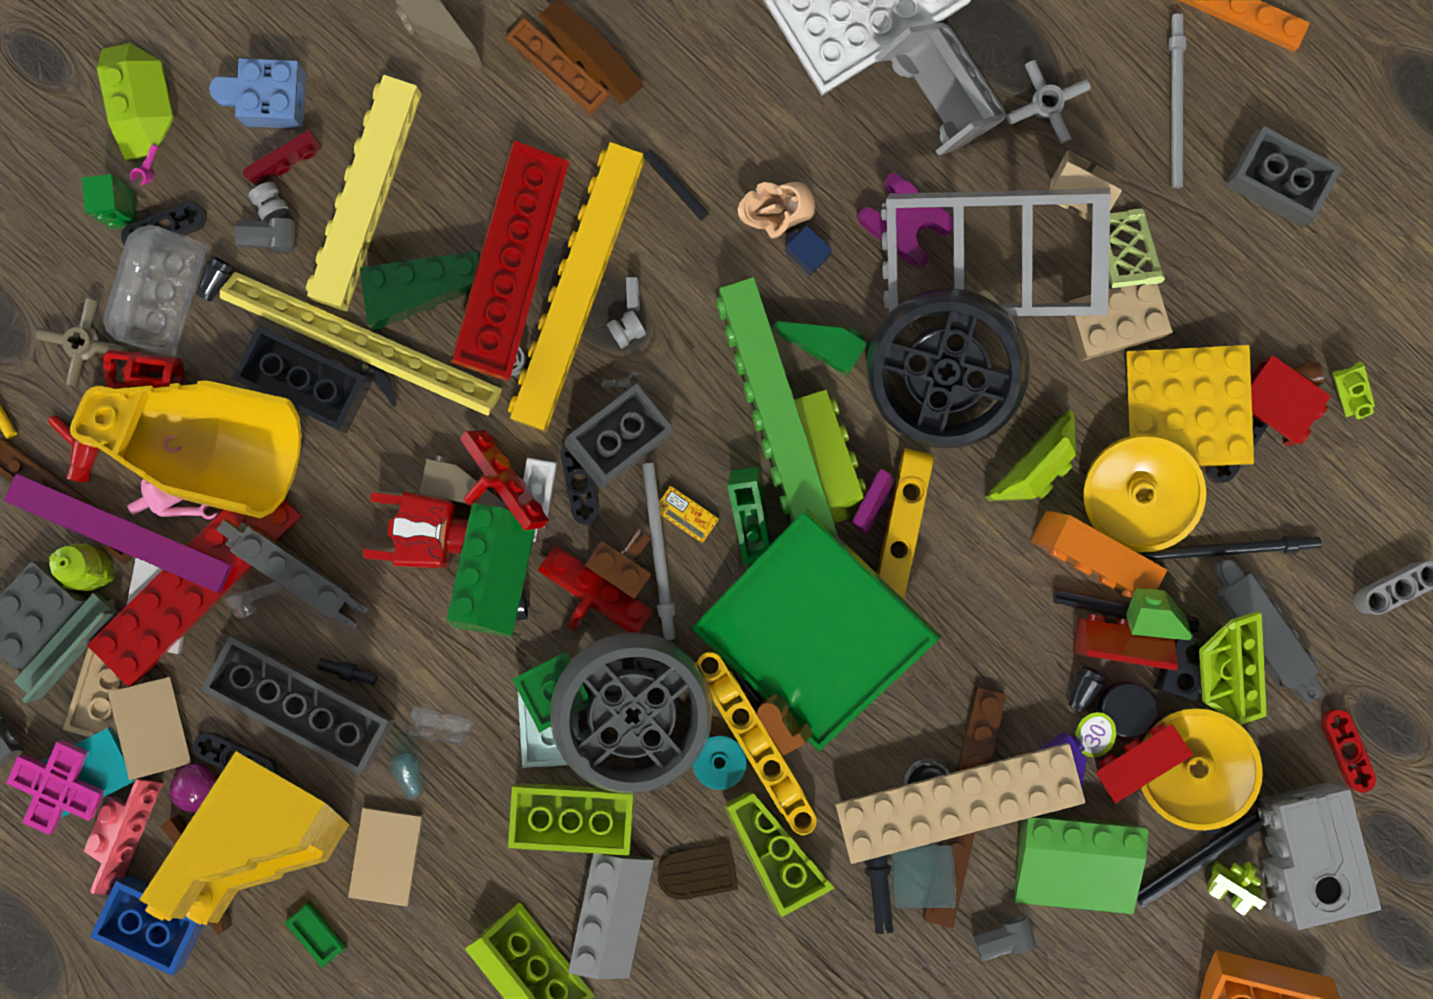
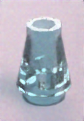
M412 752L401 754L389 761L391 765L389 770L407 799L418 797L424 793L421 785L418 758H414Z

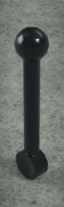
M735 671L733 676L736 681L742 684L758 707H760L763 702L743 677Z

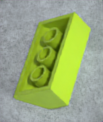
M515 783L512 786L508 848L630 855L635 794L615 793L598 787Z
M520 902L484 930L465 948L504 999H592L595 996L579 975L568 973L570 964Z

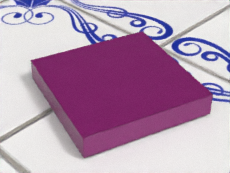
M882 469L878 471L852 520L857 530L866 535L871 530L895 484L891 474Z

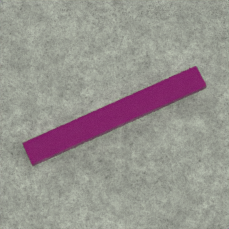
M18 474L15 475L3 500L217 593H221L233 567L230 564Z

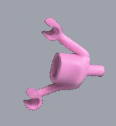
M174 435L168 436L164 440V448L172 453L179 451L182 447L179 446L174 450L168 448L167 442L175 438L176 436ZM144 479L141 481L143 497L127 505L132 515L148 507L160 517L202 516L209 521H213L220 514L214 513L212 516H207L206 510L211 507L207 505H202L201 507L170 508L182 501V499L165 494Z

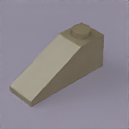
M436 455L435 461L426 459L419 494L467 504L463 497L476 484L477 480L461 467L454 465L452 458ZM488 488L475 502V504L501 507L509 510L504 501Z

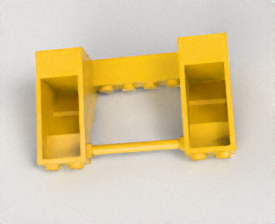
M236 751L139 900L148 905L145 909L147 913L162 921L164 919L171 921L172 918L184 919L186 916L200 925H207L208 922L218 923L238 890L282 878L284 873L327 862L350 824L325 802Z

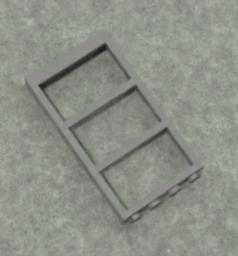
M1110 188L889 194L886 202L882 203L883 210H881L882 220H887V232L882 234L883 250H888V261L883 262V279H888L889 290L884 291V308H889L890 313L899 305L897 208L953 207L954 288L965 290L964 206L1023 205L1022 303H1002L998 305L1010 316L1108 315ZM1093 203L1091 303H1032L1033 205ZM950 311L934 312L922 317H948Z

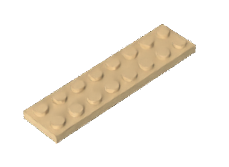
M1065 743L835 803L849 860L853 864L1085 803L1070 744Z

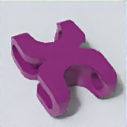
M896 173L889 174L885 179V191L889 194L918 193L911 183ZM870 207L861 209L856 215L858 223L875 238L882 240L883 232H887V220H882L881 213ZM941 207L897 208L898 256L917 269H922L927 264L928 255L917 242L916 233L921 229L930 228L941 235H947L954 230V219Z

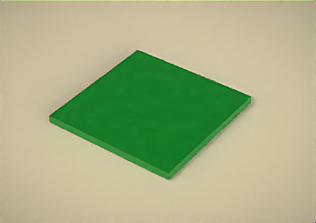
M808 508L794 520L691 628L764 699L773 694L784 697L788 702L789 712H791L799 726L807 723L813 732L808 741L819 752L941 637L939 632Z

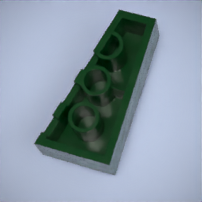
M478 251L360 267L367 326L373 331L385 328L384 326L396 321L400 322L421 311L435 308L436 305L443 302L452 301L469 294L480 254Z

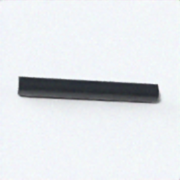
M652 149L644 154V159L700 221L706 219L710 213Z

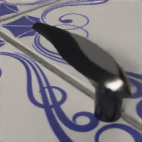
M357 362L355 371L359 374L369 375L378 389L388 398L393 407L397 406L392 385L384 370L369 363Z

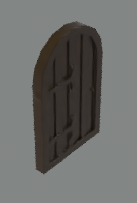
M730 842L680 850L669 854L661 862L658 869V883L661 890L667 896L676 900H690L692 898L738 890Z

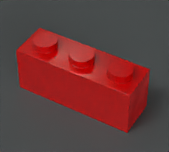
M1165 722L1161 723L1149 731L1152 737L1143 743L1137 738L1123 747L1127 753L1117 759L1112 754L1098 763L1101 769L1095 773L1115 803L1194 755V752L1174 724L1167 727Z

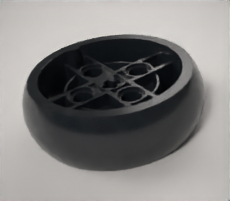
M943 288L929 290L908 298L883 319L869 346L866 372L872 399L882 417L892 428L916 443L934 448L950 449L966 447L981 442L994 435L1008 423L1018 410L1025 396L1029 382L1030 359L1021 330L1002 307L989 298L972 291ZM950 311L946 325L929 328L919 334L912 342L896 338L914 320L930 313ZM977 318L987 324L1002 341L1007 354L1008 369L993 365L986 344L979 336L973 333ZM952 334H959L964 338V343L959 347H953L948 343L947 339ZM914 355H922L927 363L922 367H915L912 365L910 358ZM946 363L952 365V370L956 371H950L949 375L942 374L943 369L939 367L944 368ZM887 369L903 374V379L909 393L922 405L919 417L906 409L897 399L891 388ZM973 371H980L985 375V379L980 383H973L969 380L968 375ZM941 391L946 394L947 400L943 403H936L931 399V394ZM983 396L997 400L988 411L977 418L963 423L946 424L949 413L967 409L978 402Z

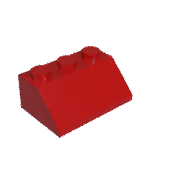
M1088 614L1087 619H1078L1073 654L1177 671L1178 661L1174 639L1131 635L1128 620L1117 619V624L1105 622V616Z

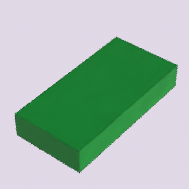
M310 901L284 922L321 968L325 967L348 947Z

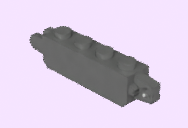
M224 519L217 528L218 532L229 539L226 545L231 548L230 552L330 619L335 617L348 627L354 629L358 623L353 617L339 610L341 606L346 602L356 611L364 614L369 609L365 604L350 595L351 591L258 527L252 524L247 525L244 522L238 527L229 520Z
M1220 560L1216 562L1213 571L1222 587L1217 589L1216 599L1229 618L1232 620L1256 611L1262 613L1264 669L1275 685L1292 688L1305 703L1310 704L1321 697L1324 693L1315 676L1319 673L1314 665L1316 659L1309 650L1303 649L1297 640L1299 639L1297 631L1280 616L1282 614L1281 608L1274 600H1269L1263 591L1265 586L1260 578L1251 573H1243L1234 561Z

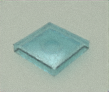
M953 845L919 846L892 853L895 908L957 907Z

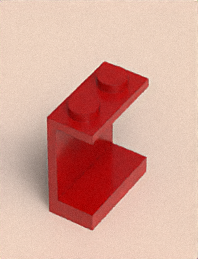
M1273 355L1264 358L1251 375L1252 414L1286 438L1283 444L1287 447L1298 443L1302 444L1309 437L1312 431L1309 427L1314 420H1319L1327 411L1328 406L1326 403L1331 396Z

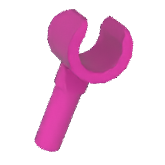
M151 144L142 166L131 170V181L137 180L140 177V173H142L143 180L141 185L152 182L154 174L151 170V164L159 148L158 146Z

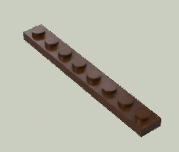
M976 687L957 771L991 763L1007 694ZM975 832L940 841L923 915L925 922L954 928Z

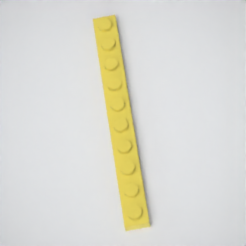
M234 272L220 289V298L487 416H489L501 395L502 389L237 272Z

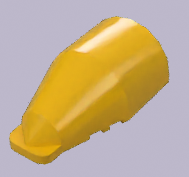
M207 380L197 381V384L192 385L174 383L170 384V387L160 388L152 386L121 389L104 386L92 387L83 395L70 426L71 435L78 442L99 448L169 496L257 518L273 513L284 500L294 480L300 459L302 439L300 417L289 399ZM171 435L176 437L168 440V448L174 450L182 446L179 451L174 453L168 452L164 448V440Z

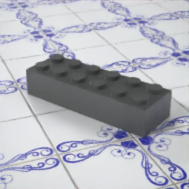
M241 635L228 638L200 689L358 775H362L369 770L396 718Z

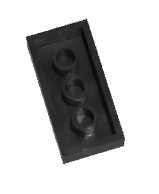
M259 325L232 377L233 380L260 393L287 398L293 403L297 411L346 434L373 382L367 377Z

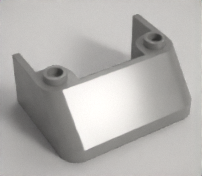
M944 23L909 27L874 57L877 62L891 60L892 67L899 76L914 77L944 122L939 129V138L943 144L936 150L939 156L962 148L1006 118L1005 110L955 33Z

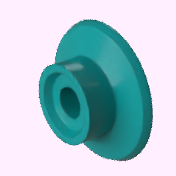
M714 736L708 738L702 753L693 764V770L698 780L706 787L715 790L728 789L736 785L743 777L746 770V756L741 746L733 739L725 736ZM715 758H724V766L716 767L714 765Z

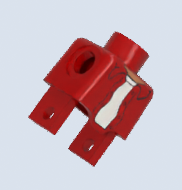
M371 492V502L400 506L399 513L389 520L387 533L395 544V552L364 549L363 558L393 561L394 566L445 569L451 565L452 553L461 554L469 519L457 518L458 506L456 503L446 499L410 492H403L402 496Z

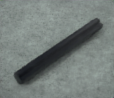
M1056 588L1053 595V602L1127 619L1126 614L1130 605L1129 602L1065 588ZM1186 615L1191 633H1196L1199 627V619Z
M1254 813L1249 814L1140 887L1137 896L1138 904L1142 907L1147 906L1262 828L1261 820Z

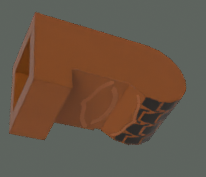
M778 694L769 695L758 708L757 716L781 756L806 744L813 734L807 723L799 726L791 712H789L787 700Z

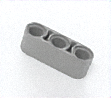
M1433 562L1411 563L1360 589L1354 596L1353 603L1355 608L1362 614L1381 615L1432 590ZM1423 568L1428 572V578L1425 582L1421 577ZM1398 581L1402 585V592L1399 595L1395 591V584ZM1372 594L1376 597L1374 608H1371L1369 605V597Z

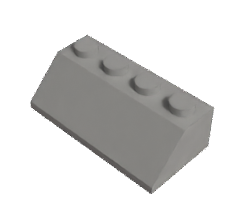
M593 853L568 973L594 979L629 978L654 859L632 854Z

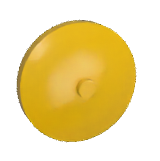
M1140 434L1122 438L1110 444L1099 453L1087 471L1083 486V500L1088 518L1096 530L1135 552H1153L1178 543L1194 529L1205 507L1206 484L1197 461L1183 446L1162 436Z
M1186 709L1170 714L1154 725L1151 730L1165 722L1167 727L1174 724L1194 752L1192 757L1141 788L1147 801L1162 817L1187 829L1213 830L1237 821L1251 808L1258 796L1262 783V762L1255 742L1239 723L1216 711ZM1148 732L1143 742L1152 737L1150 732Z

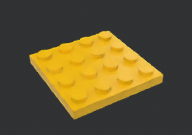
M1249 345L1127 351L1129 436L1152 434L1171 439L1183 446L1194 457L1199 466L1254 464Z

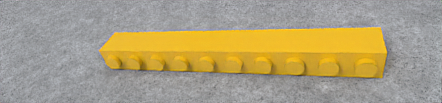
M611 142L607 150L603 149L601 151L597 166L601 167L597 177L593 176L590 181L588 193L591 196L588 204L581 206L578 215V221H581L578 232L573 231L568 243V248H571L568 259L563 258L558 270V275L561 276L558 287L553 286L548 298V302L551 303L548 314L543 313L540 319L538 330H541L538 342L533 341L528 357L532 359L528 369L523 368L518 381V385H521L518 397H512L508 412L512 413L510 418L517 423L547 433L644 164L643 153Z

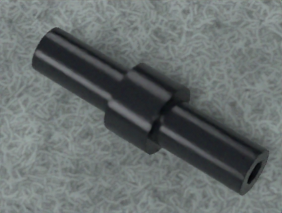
M320 658L317 664V669L337 674L340 679L350 682L354 679L375 685L378 678L377 673L356 668V664L346 661L338 663Z

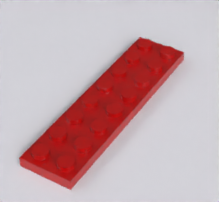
M518 141L512 143L451 363L505 381L510 380L569 161Z
M285 499L273 513L262 518L223 510L187 545L192 549L233 566L221 593L162 570L86 646L128 687L134 686L253 567L230 552L231 548L226 545L229 539L217 531L221 522L227 519L238 527L242 522L247 525L252 524L279 541L303 516Z

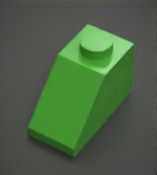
M1135 588L1126 614L1131 635L1191 640L1192 633L1186 615L1166 591Z

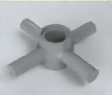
M1032 60L1025 64V68L1036 89L1032 103L1007 113L1006 119L1010 125L1034 114L1041 119H1050L1060 143L1064 144L1072 139L1060 114L1064 101L1089 91L1090 84L1085 79L1062 90L1056 85H1047L1036 60ZM1048 97L1052 99L1054 107L1044 105L1042 98Z

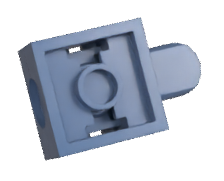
M239 58L238 77L218 76L212 80L209 87L212 98L221 106H235V117L245 127L303 129L306 71L298 61Z

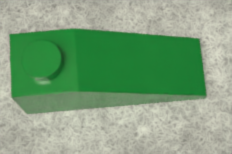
M779 321L773 327V332L845 377L848 376L868 344L863 341L864 336L852 328H849L847 331L841 327Z
M759 467L730 471L727 484L744 565L753 564L771 545L765 493Z

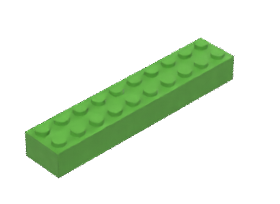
M753 277L719 288V297L716 298L717 312L720 320L726 319L728 325L725 326L726 331L724 332L729 348L735 347L737 353L734 354L735 359L733 360L738 376L744 374L746 380L743 383V392L747 403L753 402L755 408L751 416L756 431L762 430L764 439L761 440V447L765 459L771 458L773 464L770 475L774 487L780 486L783 494L779 498L783 515L789 514L793 523L808 508L838 536L755 279Z

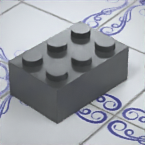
M1263 126L1251 136L1225 186L1303 227L1316 218L1342 167Z
M636 383L569 434L564 445L597 486L603 490L671 436L674 428Z
M31 561L0 595V656L14 669L26 668L87 601V598L79 591L63 588V584L51 574L50 565L47 562Z

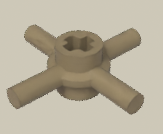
M86 298L80 325L70 328L65 333L38 328L36 332V339L62 344L65 352L71 357L66 385L78 387L84 360L94 357L98 352L104 354L108 350L127 352L126 346L100 341L99 335L92 329L98 301ZM80 340L85 341L83 346L79 345Z

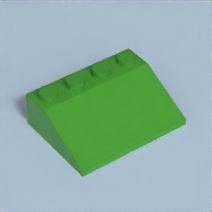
M1045 814L1021 820L1014 902L1134 914L1146 862L1149 829L1138 823Z

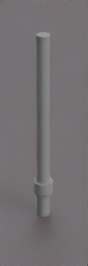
M1179 13L1172 15V37L1169 38L1168 50L1171 52V188L1183 187V51L1187 49V37L1184 36V15Z
M654 463L642 464L659 596L657 612L658 617H661L663 637L666 640L675 639L673 615H676L675 605L671 603L655 467Z

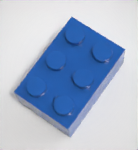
M131 875L117 880L90 938L173 976L184 968L204 924L200 925L186 916L184 919L172 918L171 921L165 919L162 921L145 911L148 905L139 900L149 884Z

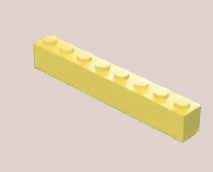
M383 75L381 83H377L374 87L372 109L367 110L364 116L363 126L365 129L362 138L358 137L354 146V154L356 155L353 164L348 165L345 171L344 180L346 184L344 190L337 195L335 201V209L337 210L334 219L329 220L327 224L325 245L318 250L316 256V264L318 265L315 274L309 277L306 285L307 296L315 302L348 311L360 276V267L364 265L422 96L417 85Z

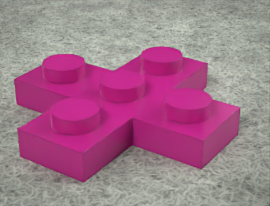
M61 739L56 742L47 764L25 754L17 756L6 784L33 795L22 823L51 835L56 831L64 810L87 821L94 818L105 791L78 779L89 751Z

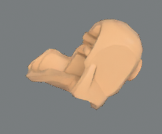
M768 182L760 183L756 187L757 193L755 191L748 192L738 206V215L741 221L753 228L765 229L771 239L778 238L787 229L809 220L815 213L814 196L810 188L802 182H790L779 186Z

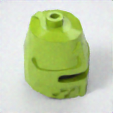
M75 543L64 546L52 553L49 558L51 574L63 584V588L76 591H94L114 580L113 566L108 554L96 545Z

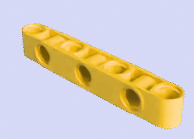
M904 448L901 456L877 568V574L903 599H905L934 460V454ZM905 485H913L916 488L917 497L915 500H908L904 497L903 488ZM894 542H900L904 545L905 554L902 558H895L891 554V546Z
M708 651L703 653L698 658L697 665L707 680L714 703L790 827L795 833L800 835L811 833L816 827L817 819L806 800L807 797L722 658L715 652ZM713 657L718 661L719 667L714 673L703 671L701 663L705 658ZM739 708L745 709L749 713V719L744 724H737L732 719L733 712ZM769 760H775L780 764V769L775 775H768L763 771L764 764ZM806 812L810 815V821L806 826H798L794 823V818L798 813Z

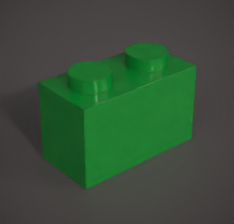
M112 174L81 177L86 214L96 219L97 222L108 226L109 229H124L126 224L136 222L134 196L131 187Z

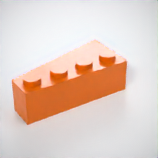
M1045 511L1030 540L1031 543L1049 551V555L1062 562L1068 561L1074 564L1073 568L1088 576L1093 574L1099 577V583L1111 589H1114L1116 586L1124 590L1122 595L1130 600L1135 588L1158 590L1167 572V569L1067 514Z

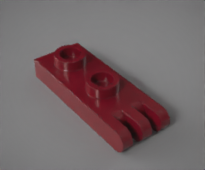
M308 130L244 168L243 175L253 185L258 186L274 176L288 173L292 169V165L297 162L313 158L317 154V150L321 149L322 146L313 133Z

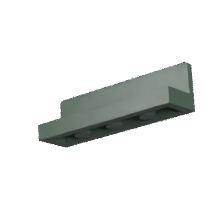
M93 593L14 680L27 693L22 699L24 703L41 700L88 648L86 645L110 623L113 617L119 614L117 610L106 603V600L99 593Z

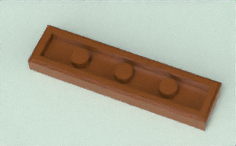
M525 17L505 37L506 42L590 116H593L611 96L610 92L600 83L596 84L590 74L578 63L573 64L561 48Z

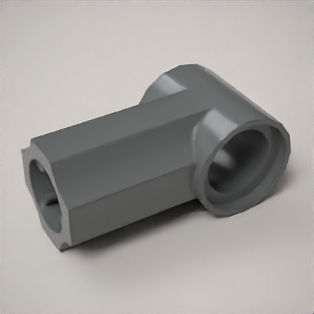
M270 218L269 221L237 220L234 226L235 244L238 247L267 248L271 251L284 253L294 252L296 222L286 218Z
M1027 915L1009 918L1002 922L1001 926L972 935L981 961L1010 952L1013 954L1025 953L1037 947Z

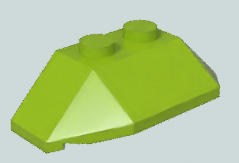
M132 43L104 48L101 50L97 71L108 124L127 162L146 158L151 144L159 147L174 120L163 62Z
M1071 410L1064 412L985 498L988 501L1032 500L1037 497L1044 498L1054 487L1051 482L1055 477L1059 475L1062 478L1073 467L1070 461L1076 456L1074 413Z
M1256 611L1230 620L1199 649L1202 701L1220 713L1232 718L1240 725L1267 716L1262 613Z

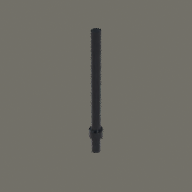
M1296 535L1283 536L1282 539L1168 547L1153 552H1142V556L1149 560H1164L1283 551L1284 554L1298 553L1299 550L1321 548L1322 541L1320 537L1298 538Z

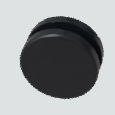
M1117 682L1108 686L1102 692L1098 700L1097 712L1104 713L1113 720L1116 726V735L1124 738H1136L1147 733L1154 725L1157 718V704L1151 692L1142 685L1131 682Z

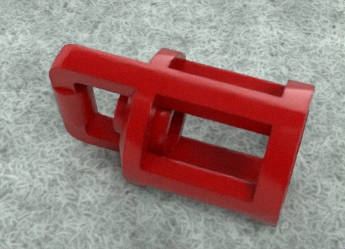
M108 350L103 356L105 383L109 388L170 387L172 375H175L174 383L183 385L184 363L181 358L119 350ZM114 359L127 360L122 370L125 382L116 380V361ZM146 371L163 373L162 379L146 377Z

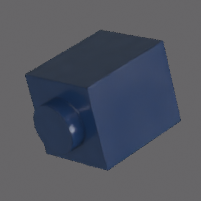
M808 226L802 231L796 229L786 240L788 245L786 246L785 253L809 276L830 257L832 249Z

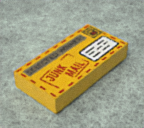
M671 486L659 502L661 516L702 544L719 520Z

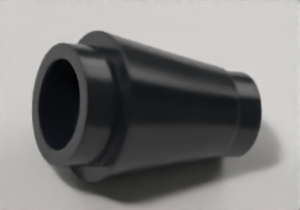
M212 256L209 261L205 262L195 294L212 302L213 298L216 297L220 289L233 275L231 272L234 267L226 261Z
M1083 666L1081 671L1076 673L1068 705L1080 712H1084L1104 686L1102 681L1105 676L1089 667Z

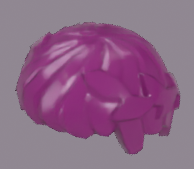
M192 763L190 765H183L171 780L170 797L178 808L184 811L197 812L218 778L204 764Z

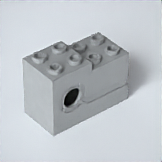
M1325 782L1258 799L1261 807L1258 808V816L1262 825L1266 827L1268 835L1265 838L1268 852L1273 855L1271 858L1262 860L1264 869L1261 870L1264 884L1270 889L1272 898L1269 899V906L1275 917L1297 930H1302L1382 910L1350 789Z

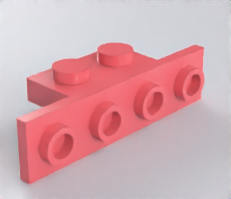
M136 779L127 802L116 796L106 795L84 849L85 853L101 863L90 890L92 894L110 895L115 882L125 877L163 785L160 781Z

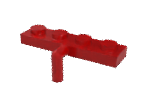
M486 430L466 431L460 440L485 476H482L463 497L464 501L468 505H472L488 487H494L524 531L543 528L549 519L543 512L542 506L533 498L527 489L526 483L513 470L508 458L498 449L493 437Z
M555 545L538 569L540 573L581 600L568 622V627L572 630L579 628L591 607L627 632H640L653 613V610L586 567L585 564L557 545Z

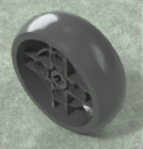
M618 633L606 636L586 646L564 668L556 683L551 699V731L557 749L563 759L577 775L588 783L615 793L637 794L649 792L664 787L678 779L699 758L711 731L712 697L707 680L700 667L679 646L659 636L647 633ZM627 657H645L664 664L651 673L641 669H623L615 672L608 663ZM584 682L592 691L587 705L588 728L576 738L572 727L571 711L577 691ZM611 685L620 687L619 693L615 696L610 697L604 694L606 688ZM653 688L662 689V694L657 699L647 697L648 692ZM687 689L691 702L690 719L683 736L677 742L671 736L677 713L675 699ZM632 708L634 711L636 709L637 715L635 717H631V715L627 717L626 710ZM612 727L616 729V733L611 738H605L601 736L603 729ZM649 730H657L659 732L658 736L653 740L643 738L644 734ZM611 753L626 758L649 755L653 762L634 767L614 766L601 761Z

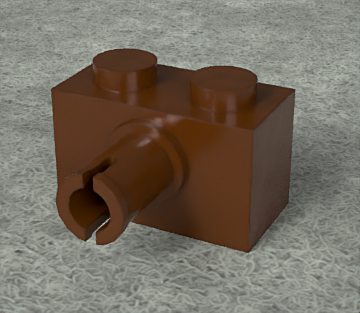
M635 528L634 533L622 550L618 549L617 551L604 541H601L585 564L586 567L634 599L638 597L653 575L638 565L637 558L652 538L644 534L639 543H637L643 533Z

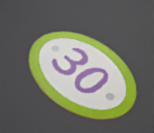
M1096 712L1087 715L1081 720L1076 729L1075 736L1085 748L1082 753L1088 757H1099L1106 754L1112 748L1116 739V726L1108 715Z

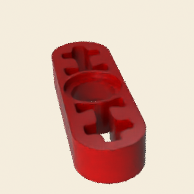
M1330 709L1326 711L1321 718V726L1345 784L1354 791L1361 793L1369 792L1376 784V775L1352 717L1343 710ZM1334 716L1343 720L1339 724V728L1342 733L1349 734L1348 737H1342L1340 730L1331 726L1335 722ZM1347 742H1351L1356 750L1354 756L1350 759L1344 758L1341 752L1342 746ZM1354 764H1355L1356 769H1355V768H1352V767H1348V765H1354ZM1357 771L1366 776L1362 779V785L1354 781V779L1358 778Z

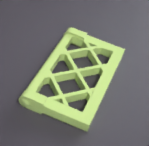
M1143 209L1127 210V212L1111 213L1110 225H1114L1117 228L1110 235V243L1124 249L1118 257H1115L1109 244V280L1111 287L1150 285L1163 282L1165 277L1159 263L1145 211ZM1138 222L1140 231L1127 225V223ZM1121 230L1135 236L1129 244L1116 238ZM1139 239L1144 241L1147 254L1133 247ZM1128 252L1142 259L1136 267L1122 260ZM1148 262L1151 264L1152 271L1144 272L1140 268ZM1118 265L1129 271L1130 274L1119 276L1116 266Z

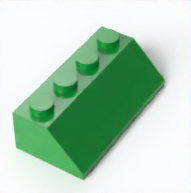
M472 503L446 619L454 628L513 637L535 529L524 531L511 511L507 509Z

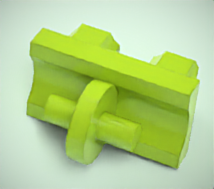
M1360 361L1349 369L1332 372L1343 414L1346 417L1354 415L1356 419L1372 415L1375 404L1364 364Z
M1218 861L1213 863L1211 866L1212 877L1207 884V890L1210 895L1217 899H1222L1228 890L1235 893V896L1230 901L1231 906L1243 915H1246L1254 906L1261 910L1266 904V901L1261 898L1262 889L1258 887L1261 883V878L1255 875L1256 865L1247 862L1241 867L1234 863L1230 870Z

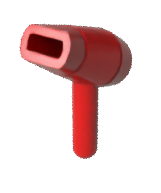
M50 416L48 419L50 426L72 446L70 466L66 478L88 483L91 469L100 449L78 442L71 435L70 427L59 416Z

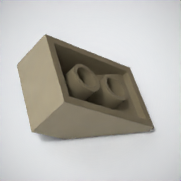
M394 0L398 6L394 11L409 35L415 32L422 42L476 69H480L483 66L474 45L440 0Z

